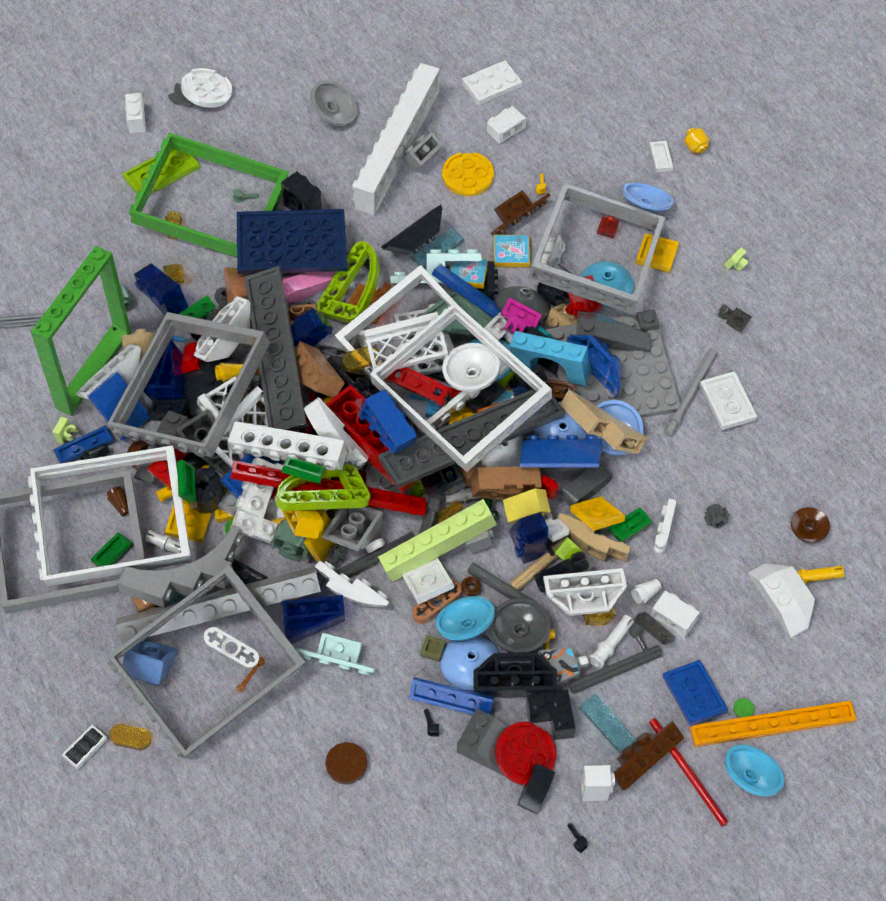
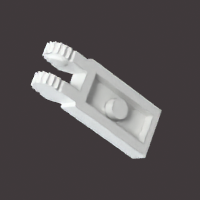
M673 499L668 500L667 506L663 505L661 516L665 518L664 522H659L657 530L659 534L656 535L653 550L660 555L665 551L676 505V500Z

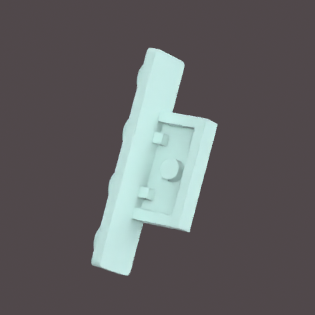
M322 633L318 652L299 647L295 649L304 659L319 658L320 663L331 665V662L338 663L339 668L350 670L351 667L357 668L358 673L370 675V672L374 673L377 670L375 667L358 663L363 643L331 634Z

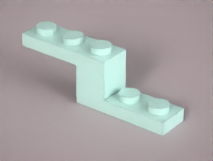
M430 249V253H427V272L437 283H443L432 275L433 270L437 266L442 264L445 267V261H481V252H477V249H467V252L459 253V249H448V253H441V249ZM395 271L394 275L390 276L391 283H399L408 275H405V271Z

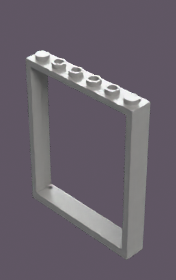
M564 183L532 263L528 279L633 314L665 217ZM564 200L655 230L634 295L539 263Z
M167 312L107 425L112 430V433L120 438L124 436L133 441H145L150 445L173 446L183 453L192 452L200 457H213L270 344L269 339L264 331ZM175 330L253 346L204 443L125 425Z
M130 470L41 486L42 497L124 482L136 559H146L133 478ZM27 488L0 493V505L30 500V494H33V489ZM0 535V607H3L5 613L119 592L117 585L119 579L9 600Z
M228 565L108 656L110 662L107 663L114 673L118 671L123 678L120 681L127 690L131 688L134 691L135 695L133 698L139 706L144 704L148 709L146 715L152 723L158 722L161 726L159 732L165 739H171L174 743L171 747L178 756L182 754L185 758L305 664V661L230 565ZM224 579H227L293 665L185 748L118 659Z

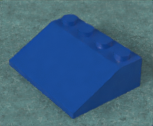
M528 435V438L523 440L520 467H599L602 462V438H597L596 435H586V438H578V435H566V438H559V435H547V438H539V435Z

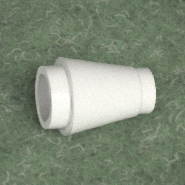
M657 579L635 585L631 594L638 604L646 603L662 589V586Z

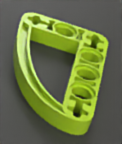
M365 241L357 242L347 255V271H337L317 302V310L322 316L350 323L369 307L380 275L379 257L369 243ZM369 256V276L359 302L356 306L340 302ZM352 262H356L354 266L349 267ZM347 276L344 281H340L342 277ZM338 290L337 294L331 296L333 291ZM343 308L341 313L336 314L338 309Z
M344 464L342 470L335 469L332 471L325 468L322 479L339 477L344 489L290 491L298 485L310 482L309 480L291 475L279 485L275 502L277 507L284 511L364 508L368 506L371 496L357 468L350 464Z

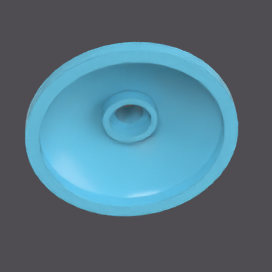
M609 261L596 262L588 266L581 274V277L593 275L594 282L629 294L633 292L634 282L631 274L626 268L617 263Z
M477 596L453 601L438 614L436 618L437 631L444 638L455 641L474 638L487 630L495 618L494 606L488 599Z
M736 745L727 751L724 757L726 771L733 782L741 789L757 796H773L782 789L784 785L783 772L777 762L767 753L749 745Z

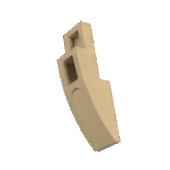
M559 513L558 518L569 528L570 534L566 537L582 551L603 562L606 561L607 556L625 563L627 562L631 547L623 542L613 541L604 535L595 534L596 530L593 531L584 522L575 519L571 515Z

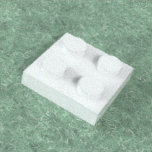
M438 558L402 574L418 605L454 588L452 580Z

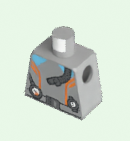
M570 647L540 650L538 652L539 656L557 669V691L569 686L571 681L580 678L579 669L589 667L587 656L583 655L575 658Z

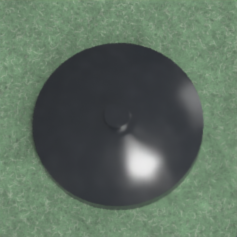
M230 356L229 358L209 362L202 360L200 369L184 374L181 372L176 382L175 395L176 399L188 400L190 405L186 414L189 417L194 418L202 413V410L197 405L199 396L202 394L206 395L227 382L217 380L215 366L220 363L242 364L238 359ZM233 384L227 387L226 393L230 392ZM250 384L246 389L247 393H249ZM215 394L210 398L213 403L222 405L223 396Z

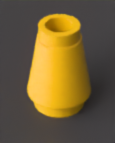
M220 363L216 365L215 375L217 380L224 382L235 376L237 377L243 364Z

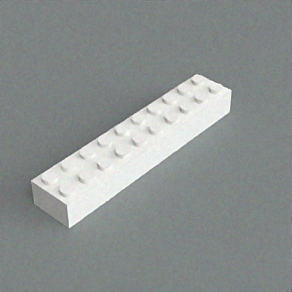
M420 63L418 69L414 70L412 80L408 81L405 93L401 94L399 104L395 105L393 115L388 118L385 130L382 129L379 141L375 142L372 154L368 155L365 167L361 168L358 180H355L353 183V201L356 210L375 215L403 162L402 157L406 154L404 151L412 145L439 93V68Z

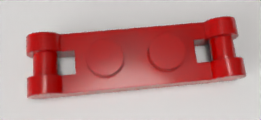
M407 367L395 370L384 379L388 383L402 387L441 407H444L447 395H450L452 392L449 386ZM397 372L401 373L399 378L395 376ZM436 389L441 391L439 396L434 394Z

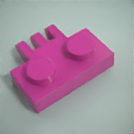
M510 297L500 314L508 319L503 329L507 331L510 325L513 326L510 331L512 334H514L516 328L519 329L518 332H523L524 329L531 326L536 328L542 314Z

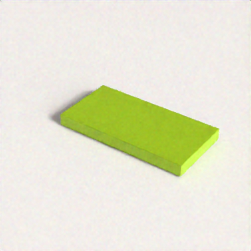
M172 149L151 194L200 168L199 162L193 155ZM155 156L122 173L124 180L136 194L142 190V182L144 178L148 177L149 167L151 164L154 165Z

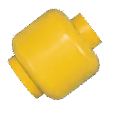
M693 127L686 132L684 143L690 152L700 154L709 147L710 139L702 128L695 129Z

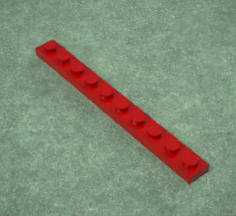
M233 460L230 478L278 488L291 475L282 473L280 469ZM324 478L320 484L310 481L298 485L291 490L344 489L341 481ZM367 487L371 496L368 503L370 506L410 513L412 515H425L426 498Z

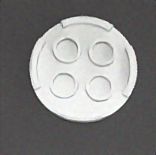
M198 68L191 70L190 73L182 78L181 91L192 103L202 107L214 108L220 107L230 100L232 85L226 77L224 78L215 73V70Z

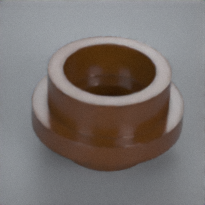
M469 576L462 581L461 590L465 595L474 596L480 592L481 583L477 578ZM469 585L474 586L473 589H469V588H467V587H468Z

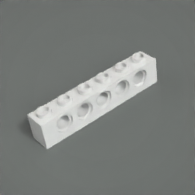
M236 421L228 439L230 447L238 454L248 453L255 457L265 456L276 461L280 459L286 460L289 456L326 467V469L332 471L343 469L349 451L345 440Z

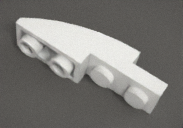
M320 398L305 406L304 410L318 436L345 440L349 449L345 460L347 464L357 468L368 460L369 456L343 430L345 425Z
M319 561L316 564L315 570L330 580L326 588L336 595L351 602L370 607L387 608L389 605L388 597L379 590L377 593L372 590V585L362 578L360 581L356 578L353 584L349 583L351 581L350 578L343 573L338 575L333 571L335 567L327 561L324 563Z

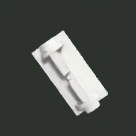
M560 234L556 238L548 240L545 253L549 254H543L540 263L550 267L560 263L561 255L565 250V243L562 241Z

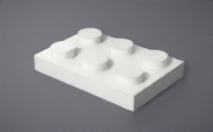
M506 60L462 78V84L478 105L522 87V81Z
M735 371L700 381L699 385L721 430L756 421L757 415Z

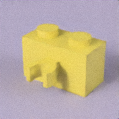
M535 488L503 500L508 523H516L517 526L527 524V520L542 519L544 514L551 512L546 490Z

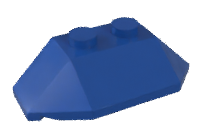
M592 335L568 336L567 342L588 347L591 373L616 398L619 395L622 363L620 359L608 350L605 343L600 342Z

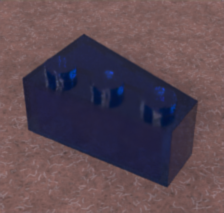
M152 263L133 274L137 289L142 291L164 315L167 312L179 314L188 308L180 285Z
M314 308L294 319V324L291 325L295 347H297L300 341L315 347L333 330L325 315Z
M173 341L168 343L143 390L151 401L184 399L183 372L180 369L183 353Z
M541 512L519 519L508 531L515 545V554L517 558H521L523 564L537 560L546 553L549 528Z
M343 595L282 601L285 637L291 644L345 621Z

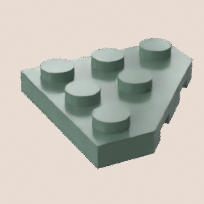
M456 291L448 294L459 307L483 328L493 320L479 307ZM442 299L420 316L437 312L439 316L449 306ZM456 319L442 330L444 333L473 335Z

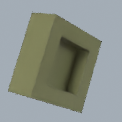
M426 635L420 656L439 662L446 641Z

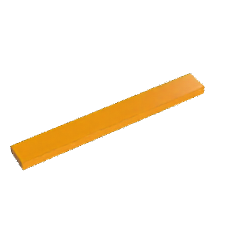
M850 700L696 724L689 727L694 747L853 723L857 719Z

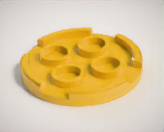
M460 152L446 160L443 165L442 179L445 186L458 195H479L485 192L493 183V165L485 156L479 153L461 154Z

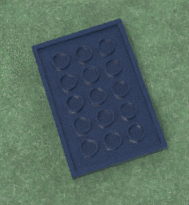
M344 209L236 212L238 274H255L277 266L281 268L282 273L347 271Z

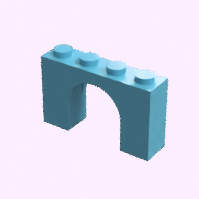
M515 331L509 345L510 352L532 372L535 369L538 358L550 359L565 369L568 382L586 386L591 373L587 346Z

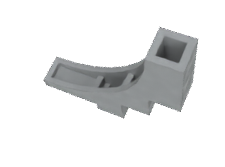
M233 525L226 537L216 548L190 564L158 571L140 570L126 566L117 582L119 592L161 607H165L167 601H171L174 591L187 596L202 586L204 582L210 580L228 565L233 569L232 563L235 558V551L243 542L241 527ZM224 579L216 586L226 589L229 581Z

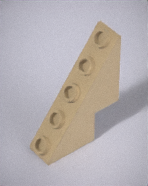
M568 390L560 403V406L588 434L601 436L614 450L639 454L648 440L646 436L572 390Z

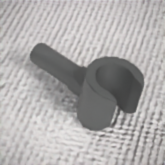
M636 623L631 627L629 634L632 638H636L643 651L647 650L648 648L640 636L644 629L639 623Z

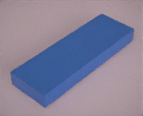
M105 425L53 449L60 464L79 460L80 455L85 450L102 444L109 446L115 442Z

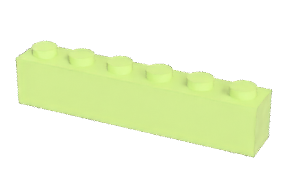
M484 499L380 555L378 558L389 578L394 582L403 577L402 574L436 559L497 524Z

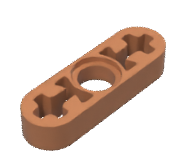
M452 581L454 585L452 590L456 589L455 594L446 591L419 605H415L412 610L413 620L418 624H425L430 621L444 607L461 597V585L456 581ZM438 598L443 603L440 606H434L431 601ZM418 611H420L421 613L425 611V616H418Z

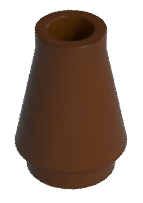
M120 486L110 489L107 492V500L122 517L129 514L125 490L121 489Z

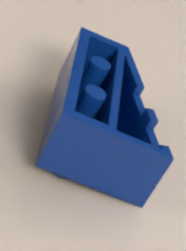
M385 389L365 399L359 418L361 420L366 419L371 424L369 429L372 432L376 430L381 435L379 437L380 441L393 455L414 444L417 437L415 429L409 426L405 420L404 413L396 407L393 397L388 395Z

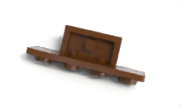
M522 190L496 207L494 211L503 224L492 231L491 235L493 236L496 233L501 235L508 230V225L512 224L514 226L522 220L520 217L523 215L528 217L535 212L533 208L536 206L541 208L547 204V199L551 196L550 193L532 204Z
M673 721L657 734L642 733L637 737V741L622 750V754L617 758L621 766L613 772L615 780L622 790L629 788L684 739Z

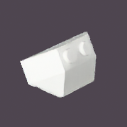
M238 296L235 297L233 302L227 304L219 311L213 321L250 329V301ZM202 335L198 340L194 356L206 362L229 358L239 343Z
M129 344L76 392L77 396L89 399L87 395L114 372H118L128 385L139 366L141 348L137 345Z
M765 563L748 572L749 577L790 638L808 629L815 598L794 567Z
M623 568L543 576L546 596L569 616L609 612L627 587Z

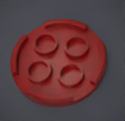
M517 722L510 725L499 735L495 745V759L500 771L510 781L523 786L528 783L533 766L536 763L553 770L555 760L557 759L556 747L549 733L537 725L531 724V722Z

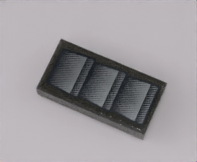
M646 611L638 613L634 618L640 626L663 645L672 643L675 639L672 633Z

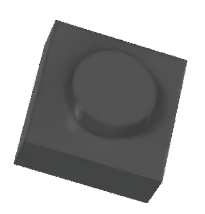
M655 309L637 312L636 317L640 330L659 329L660 324Z

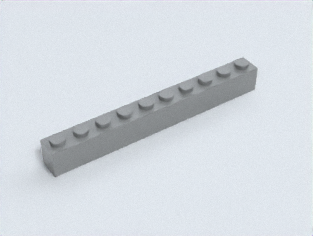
M315 567L245 585L262 607L321 592ZM234 588L207 594L200 597L150 636L249 611L250 608ZM179 602L117 618L116 626L121 643L124 644Z

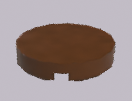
M349 742L340 743L331 748L325 762L327 773L331 779L339 784L347 785L360 780L367 771L368 764L366 753L363 749Z

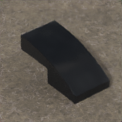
M536 763L533 766L528 783L523 787L517 805L537 814L548 793L555 772Z

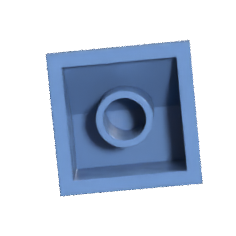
M145 639L124 655L122 666L132 679H141L151 685H160L167 678L178 649Z

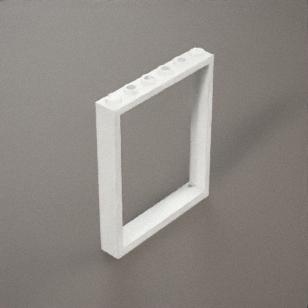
M421 265L335 334V338L340 346L364 372L370 367L369 364L348 341L420 282L425 280L448 306L456 303ZM499 358V374L503 375L509 369V366ZM480 390L460 392L426 422L436 430V427L441 422L445 423L450 419L453 412L460 411L465 406V402L470 398L474 399L477 397ZM408 418L409 422L421 434V436L426 435L410 418Z
M456 303L447 309L445 308L441 315L433 318L428 323V326L416 332L410 341L403 343L397 352L390 354L385 362L380 366H376L370 373L372 384L380 391L385 389L388 395L393 397L395 405L466 472L552 398V389ZM455 319L536 391L531 398L464 456L383 382L385 378Z
M173 446L30 469L31 476H28L29 488L33 489V494H30L31 506H35L32 519L34 525L37 524V531H34V536L40 548L36 550L38 562L42 564V568L39 569L40 580H44L46 587L119 575L123 573L126 566L148 570L192 562L182 498L178 496L177 463ZM163 460L168 461L181 553L51 575L40 485L41 480Z

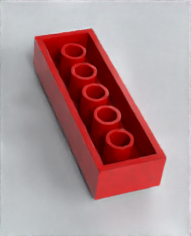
M350 384L326 403V405L345 425L343 428L345 432L369 456L367 461L394 485L378 460V455L389 449L380 441L379 437L381 435L376 430L372 432L369 429L371 424L366 419L361 420L359 418L366 398ZM418 480L409 483L403 487H400L398 489L402 493H404Z

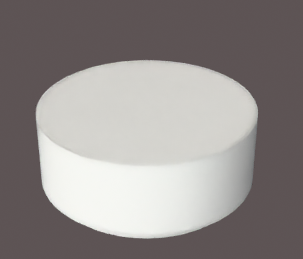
M380 538L368 544L365 548L368 553H371L385 546L383 538Z

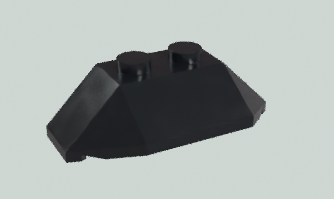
M441 204L386 242L381 248L407 255L411 252L415 254L423 248L421 246L423 243H431L436 239L434 235L440 232L443 208Z
M456 464L420 479L427 495H450L467 487Z
M536 652L493 653L479 667L473 670L474 692L491 697H527V695L557 691V669Z

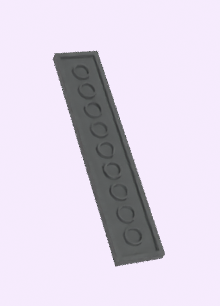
M277 266L245 276L244 279L247 297L250 301L252 329L264 331L270 341L259 364L268 427L295 431L308 427V421L304 410L305 403L282 271Z
M532 389L436 431L464 456L531 398L536 391ZM552 395V398L500 444L564 417V410ZM427 434L416 438L412 446L395 455L390 450L378 455V460L397 489L456 464Z

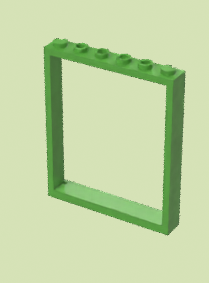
M169 132L167 138L162 140L160 152L157 151L155 155L154 165L151 164L149 167L148 177L144 178L142 182V190L136 194L135 204L131 205L129 210L131 223L237 258V244L142 213L171 150L175 149L275 182L276 185L264 211L276 210L282 197L281 182L288 177L289 172Z
M98 246L92 249L31 331L55 408L70 416L73 415L84 399L77 396L76 392L114 358L122 346L121 336L131 334L112 252ZM100 274L113 325L67 387L52 338Z

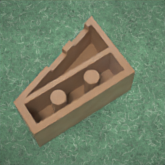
M479 467L470 476L472 497L503 501L515 495L542 487L540 467Z

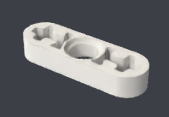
M211 627L205 631L204 642L209 647L245 668H253L258 664L259 655L256 650L216 627ZM209 633H218L217 638L223 640V637L227 638L223 642L221 649L217 647L220 645L218 641L209 642ZM229 642H234L238 647L237 651L233 654L225 650V646ZM241 647L245 649L243 651L244 654H253L254 663L251 661L249 664L245 663L246 658L241 655L240 659L236 658L240 653Z

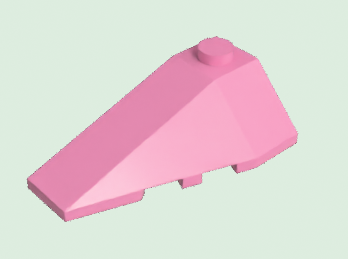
M337 271L299 272L282 276L287 304L303 301L325 289Z

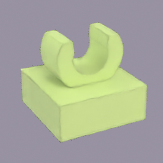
M742 247L739 248L723 265L728 270L734 265L735 269L740 271L748 264V261L742 257L746 251Z
M60 417L53 430V434L58 443L65 444L66 440L73 441V436L70 433H77L78 430L75 425L70 424L68 418Z

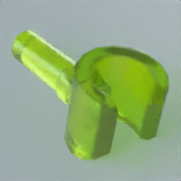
M417 482L413 485L412 494L421 497L425 493L423 485Z

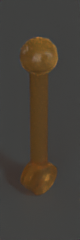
M259 657L258 664L250 671L244 681L237 685L236 690L238 692H243L244 686L259 666L265 664L264 658Z

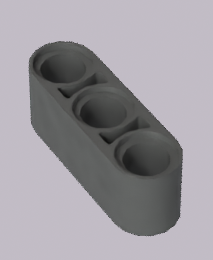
M602 464L599 467H590L561 491L559 497L569 506L586 501L605 487L613 478V474Z

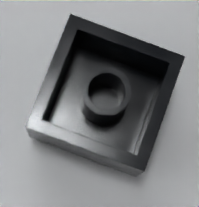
M296 171L281 182L283 205L287 209H322L321 191L316 185L311 184L306 176H302Z

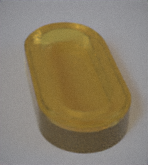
M368 346L345 353L343 356V366L349 371L372 366ZM372 346L373 350L379 352L376 347Z
M125 724L113 726L109 734L114 745L139 751L147 749L152 741L148 730Z

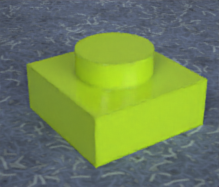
M568 537L554 550L563 561L568 558L570 559L572 554L582 551Z

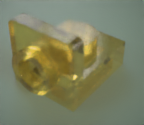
M182 264L163 266L166 284L184 283Z
M612 607L609 612L583 614L585 624L607 625L616 617L615 608Z

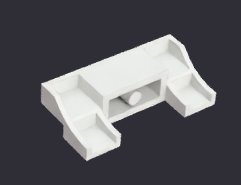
M258 457L252 462L255 465L280 470L283 467L279 463L272 464ZM243 481V492L236 501V507L238 508L232 526L241 527L242 536L270 543L278 524L265 519L264 515L273 487Z

